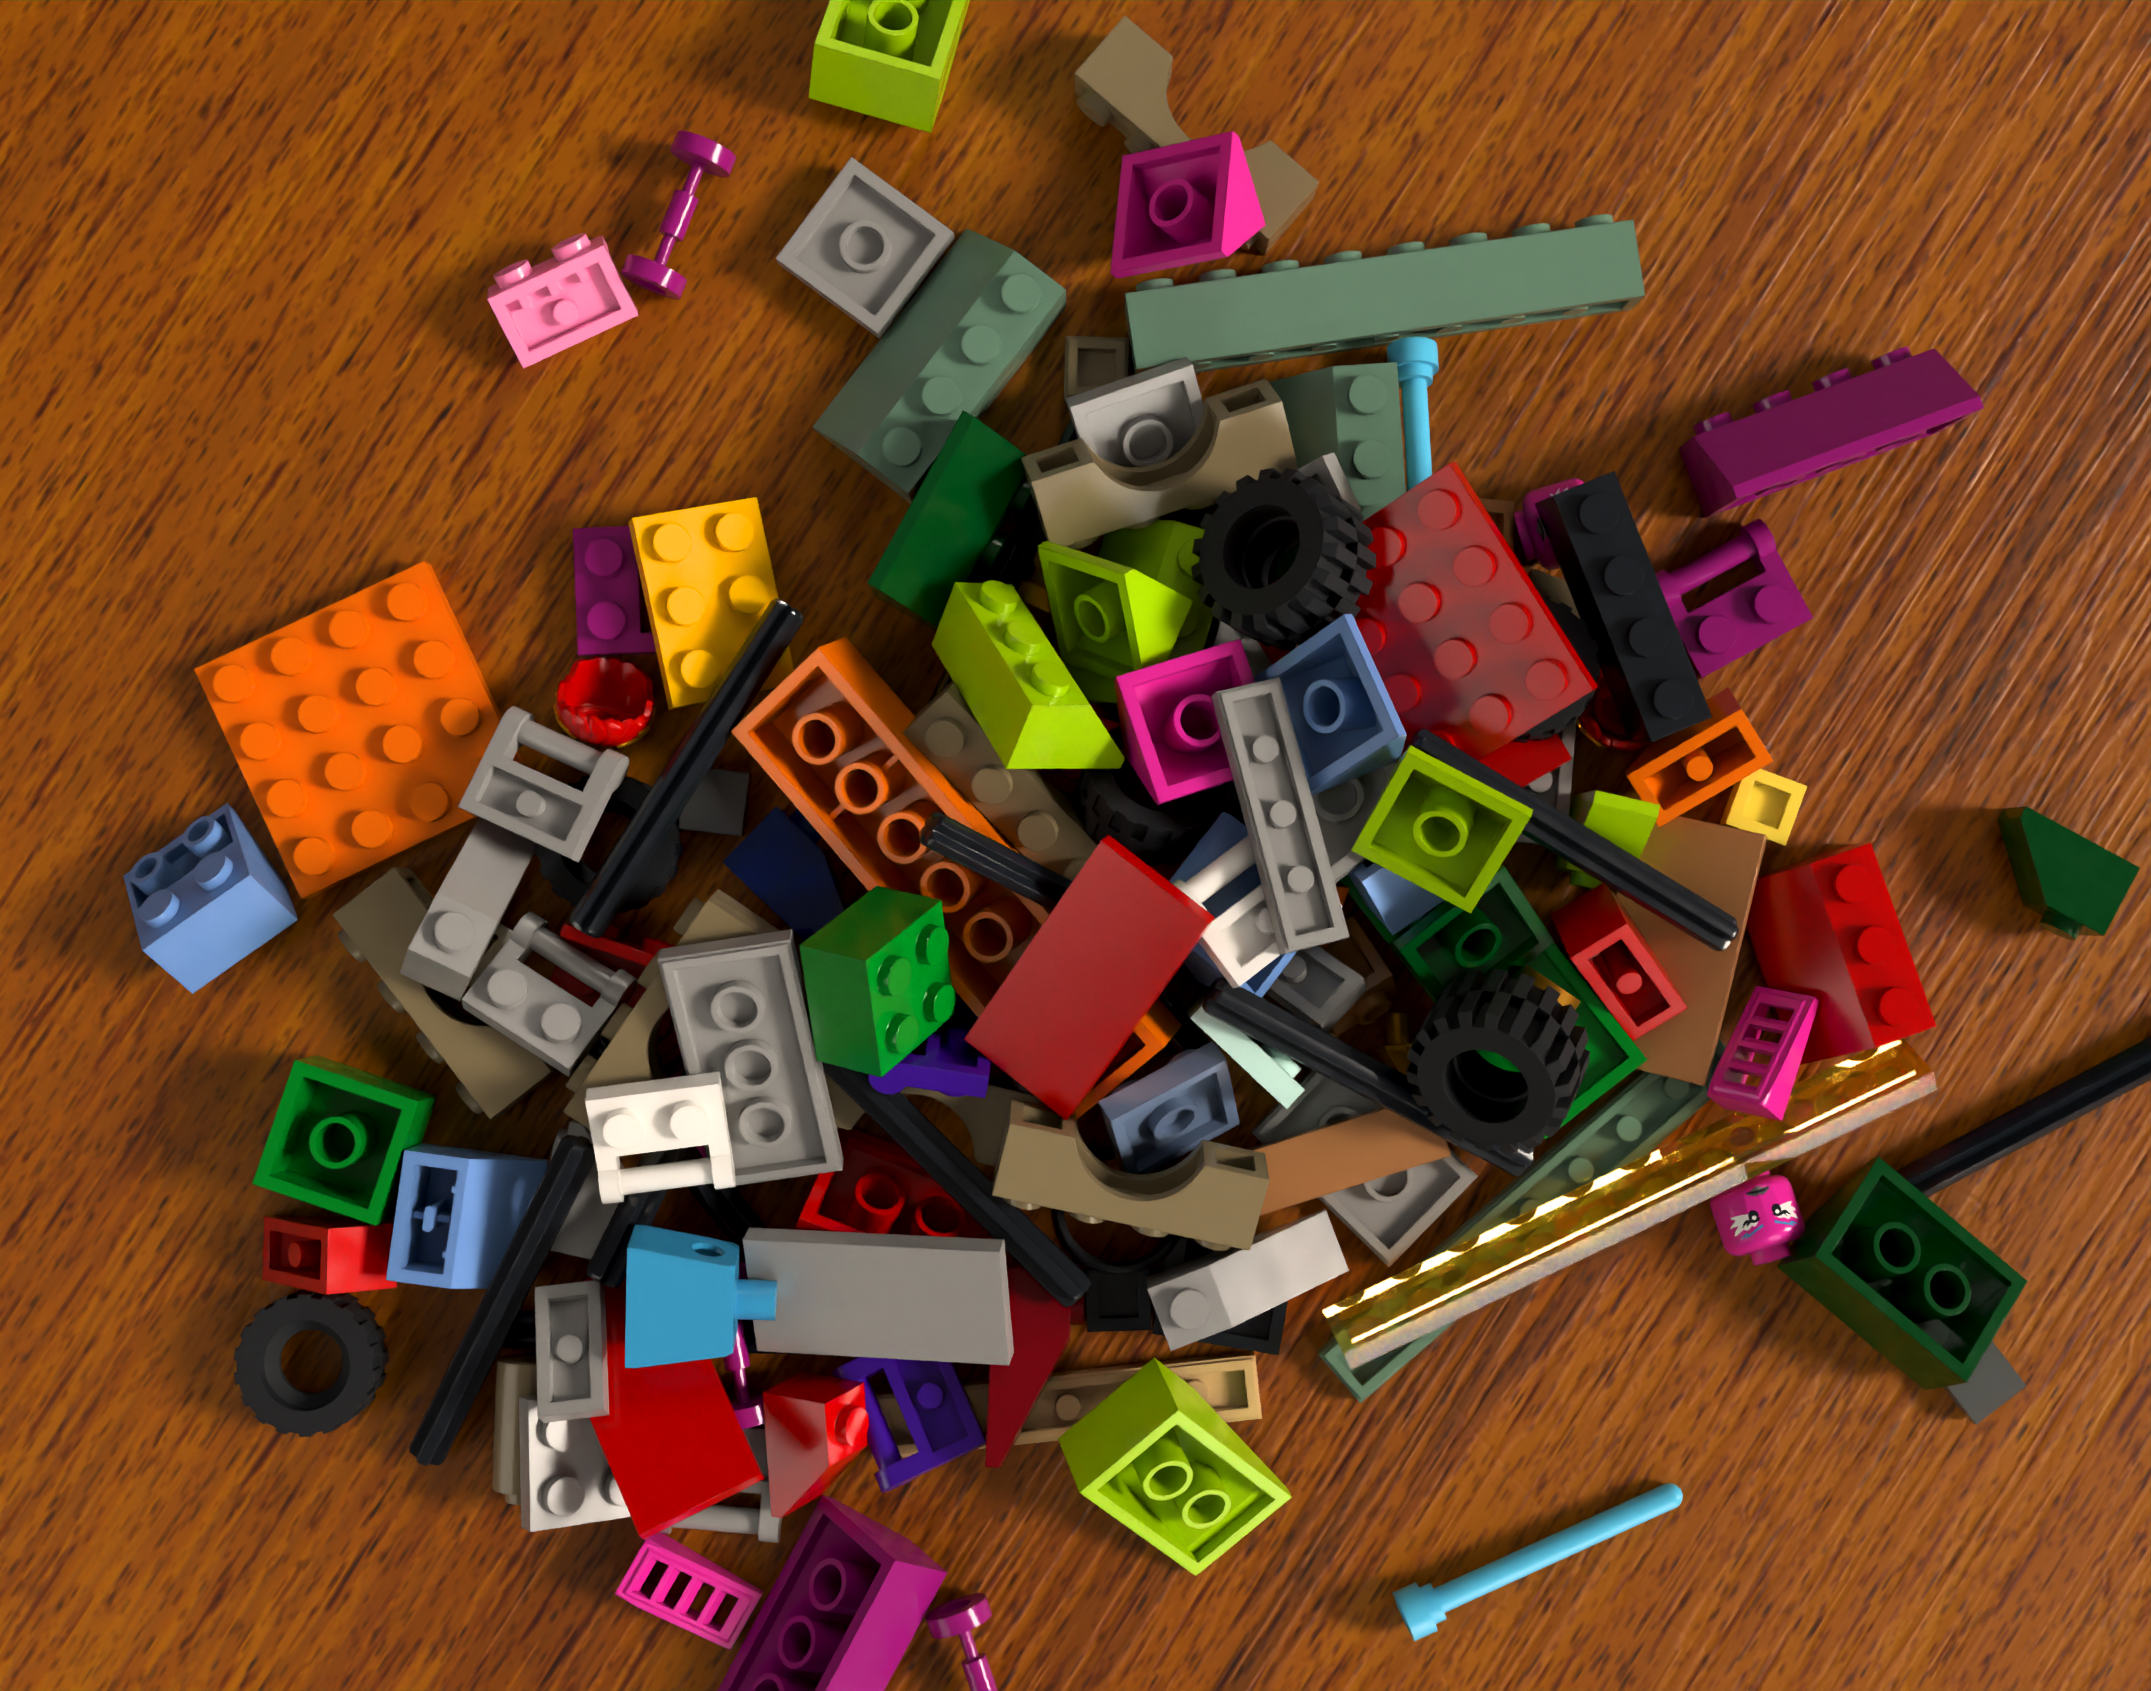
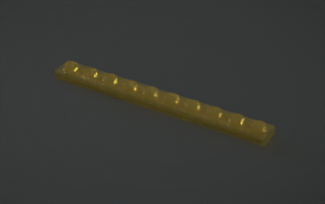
M1904 1038L1874 1049L1865 1050L1794 1084L1782 1121L1742 1112L1733 1113L1322 1310L1323 1315L1352 1370L1936 1091L1937 1085L1934 1072Z

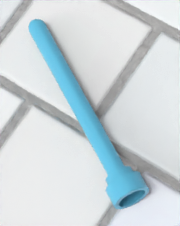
M1406 337L1393 341L1387 346V363L1397 362L1399 389H1402L1407 491L1432 475L1427 387L1433 383V376L1439 371L1437 343L1426 337Z
M1665 1483L1436 1588H1433L1431 1583L1419 1587L1414 1582L1392 1592L1412 1639L1417 1641L1438 1631L1436 1624L1447 1619L1446 1612L1677 1508L1683 1500V1493L1676 1484Z

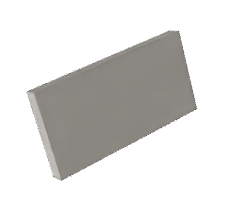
M792 929L660 949L657 960L686 1075L720 1072L736 1186L841 1171L844 1157L823 1064L816 1060L807 994ZM704 1145L708 1158L710 1157L709 1145Z
M749 1227L742 1239L747 1278L749 1280H777L778 1283L775 1321L753 1320L757 1351L1010 1365L1014 1354L1004 1239Z

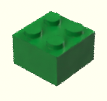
M876 886L799 945L817 1061L882 1078L955 1014L956 994L951 982L948 958L949 936L944 925L942 900Z
M318 1055L294 1060L252 1184L375 1226L395 1217L404 1150L422 1143L437 1095Z

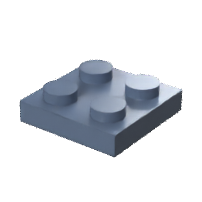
M1214 1040L1196 1050L1189 1049L1177 1054L1166 1066L1140 1080H1129L1122 1083L1112 1091L1110 1096L1099 1101L1117 1166L1122 1172L1149 1174L1195 1149L1201 1140L1210 1141L1240 1125L1227 1060Z

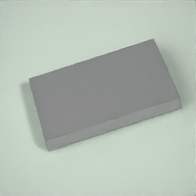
M1311 1069L1298 1082L1305 1091L1289 1108L1286 1109L1279 1102L1251 1132L1265 1144L1382 1106ZM1449 1148L1451 1156L1318 1198L1390 1267L1478 1176Z

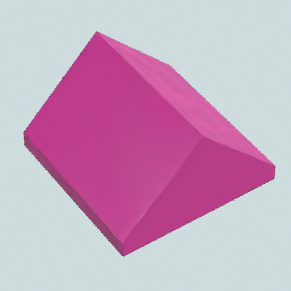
M1225 132L1122 156L1110 274L1118 279L1230 256L1266 225L1242 144L1235 132Z
M1240 639L1115 677L1114 684L1124 755L1157 805L1234 781L1211 696L1217 691L1255 683Z

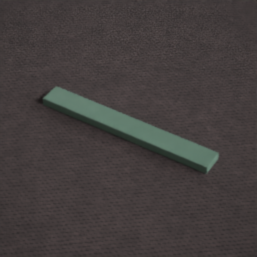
M1718 1039L1707 1087L1642 1070L1637 1072L1538 1158L1531 1168H1527L1521 1176L1515 1178L1317 1350L1318 1355L1360 1404L1711 1099L1707 1096L1709 1085L1726 1048L1720 1039Z

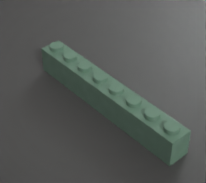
M1600 214L1576 221L1574 223L1575 228L1551 231L1550 225L1546 223L1531 224L1513 230L1512 237L1489 241L1486 233H1469L1452 238L1449 241L1450 246L1426 250L1423 242H1407L1388 248L1386 250L1387 255L1364 259H1362L1360 251H1345L1325 257L1323 265L1299 268V262L1296 260H1283L1262 266L1261 274L1237 277L1236 271L1232 269L1214 270L1201 274L1198 277L1199 283L1174 286L1173 280L1168 278L1147 280L1135 286L1136 292L1125 293L1124 312L1133 373L1135 375L1187 357L1193 364L1195 373L1387 346L1393 341L1406 337L1436 339L1629 311L1645 296L1634 219L1614 222L1612 215Z

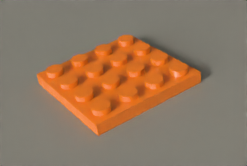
M428 562L418 563L194 669L301 899H310L479 819L478 816L459 808L458 805L502 716L435 572ZM517 750L513 758V761H516L524 765L523 760Z

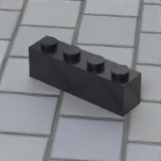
M1615 471L1535 503L1578 614L1589 625L1588 632L1591 638H1596L1599 648L1597 653L1598 662H1601L1600 669L1630 743H1652L1712 718Z

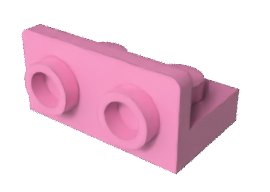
M586 233L574 235L553 246L551 251L554 257L531 267L528 260H522L503 268L493 275L496 284L488 288L487 300L523 369L638 316V310L609 254L608 246L602 235L591 240L588 239Z

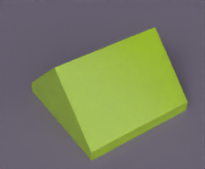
M1045 541L1037 546L1062 661L1113 680L1116 676L1168 661L1193 600L1133 568L1050 541Z
M1410 745L1397 761L1351 851L1455 906L1472 913L1531 818L1533 809Z

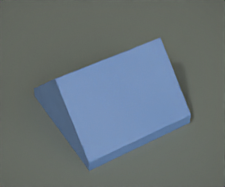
M1343 614L1254 677L1255 683L1280 677L1311 796L1397 762L1401 758L1407 734L1352 614Z

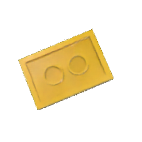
M757 497L634 517L628 522L669 710L707 702L769 603L775 598L779 599ZM789 645L758 693L774 690L794 671Z

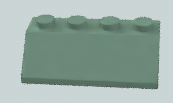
M966 228L813 425V429L911 504L962 411L980 420L1066 309V289L1015 250Z
M1397 362L1331 366L1269 382L1283 402L1298 469L1322 455L1335 453L1362 510L1360 513L1364 518L1361 522L1406 493ZM1299 546L1274 559L1275 580L1289 570L1295 560Z

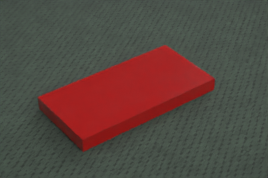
M1108 835L1099 842L964 1040L1064 1120H1068L1078 1109L1178 971L1215 917Z
M588 1278V1279L583 1280V1281H581V1282H584V1281H592L593 1279ZM625 1278L622 1286L619 1288H611L604 1285L609 1415L590 1417L589 1419L638 1535L644 1540L765 1478L711 1359L642 1368H625Z

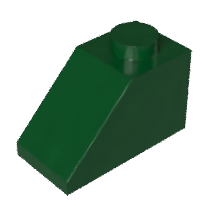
M2027 806L2004 808L1997 821L2023 905L2042 915L2039 924L2043 928L2065 939L2075 941L2078 935L2104 936L2140 867Z

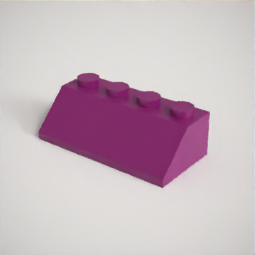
M1909 346L1872 360L1871 363L1874 371L1852 378L1851 372L1847 368L1812 382L1814 393L1793 400L1790 391L1786 390L1764 398L1753 404L1756 413L1754 415L1733 422L1730 412H1726L1704 420L1693 426L1696 436L1680 446L1679 450L1704 517L1707 518L1939 433L1983 409L1984 406L1981 398L1935 348L1912 356Z
M822 1495L717 1691H884L947 1572L908 1538L832 1497Z

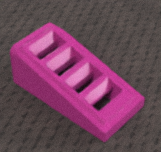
M1756 986L1714 1071L1707 1096L1723 1109L1782 1121L1820 1001L1814 996ZM1769 1006L1794 1011L1789 1022L1766 1018ZM1762 1030L1783 1034L1779 1043L1759 1040ZM1754 1054L1769 1055L1772 1058L1768 1065L1752 1062ZM1748 1075L1762 1078L1758 1087L1745 1085Z
M656 1533L646 1538L616 1590L615 1595L644 1611L731 1650L764 1591L664 1533ZM658 1560L669 1566L657 1587L645 1580ZM681 1571L692 1577L678 1600L669 1595L668 1592ZM703 1582L715 1587L700 1613L690 1607ZM728 1593L737 1597L738 1600L724 1625H721L712 1620Z

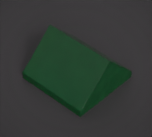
M1501 864L1472 913L1444 900L1389 944L1436 1001L1438 995H1442L1447 985L1455 979L1463 982L1466 975L1471 972L1480 970L1486 978H1489L1493 969L1508 970L1509 977L1512 976L1555 941L1505 866Z

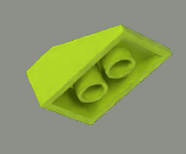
M830 0L814 43L809 98L931 133L947 86L970 0Z
M1155 1357L1058 1438L1079 1493L1195 1576L1292 1498L1288 1488L1198 1392Z

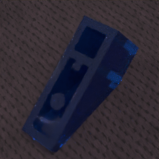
M776 806L723 863L805 941L846 910L848 905L830 854L818 842L822 838L821 835L797 808L790 815L783 808Z

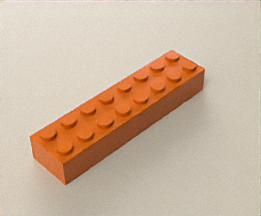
M847 637L820 646L735 726L731 732L868 891L876 886L942 900L944 925L949 936L948 958L952 986L960 998L979 1018L1052 910L921 844L919 833L925 826L927 817L934 812H940L1021 854L903 734L915 716ZM1159 998L1156 999L1075 1111L1076 1119L1162 1050L1182 1027L1181 1023Z

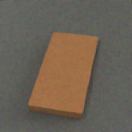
M1681 816L1676 817L1661 827H1658L1655 822L1639 859L1735 917L1739 931L1736 938L1731 941L1724 951H1714L1617 892L1616 897L1640 929L1688 1008L1633 1041L1648 1059L1636 1069L1707 1087L1767 841L1766 835Z

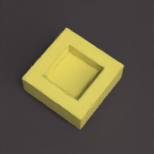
M1759 769L1733 785L1719 825L1764 834L1767 836L1766 842L1778 847L1786 846L1807 786Z

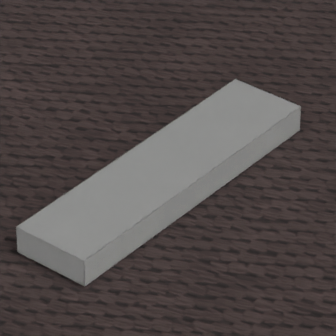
M1280 677L1215 692L1211 698L1280 955L1350 937Z

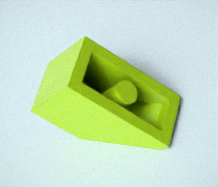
M1593 790L1571 795L1569 817L1639 859L1658 818L1660 805ZM1557 855L1554 869L1571 873L1569 885L1592 890L1602 884L1601 881Z

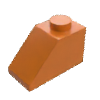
M1729 687L1706 700L1712 718L1655 741L1625 771L1627 778L1642 801L1660 805L1656 820L1658 827L1663 826L1773 762L1772 757Z

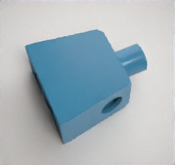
M635 1225L627 1247L625 1368H642L726 1357L732 1354L737 1336L738 1319L775 1321L777 1280L739 1279L740 1246L734 1242L648 1225Z

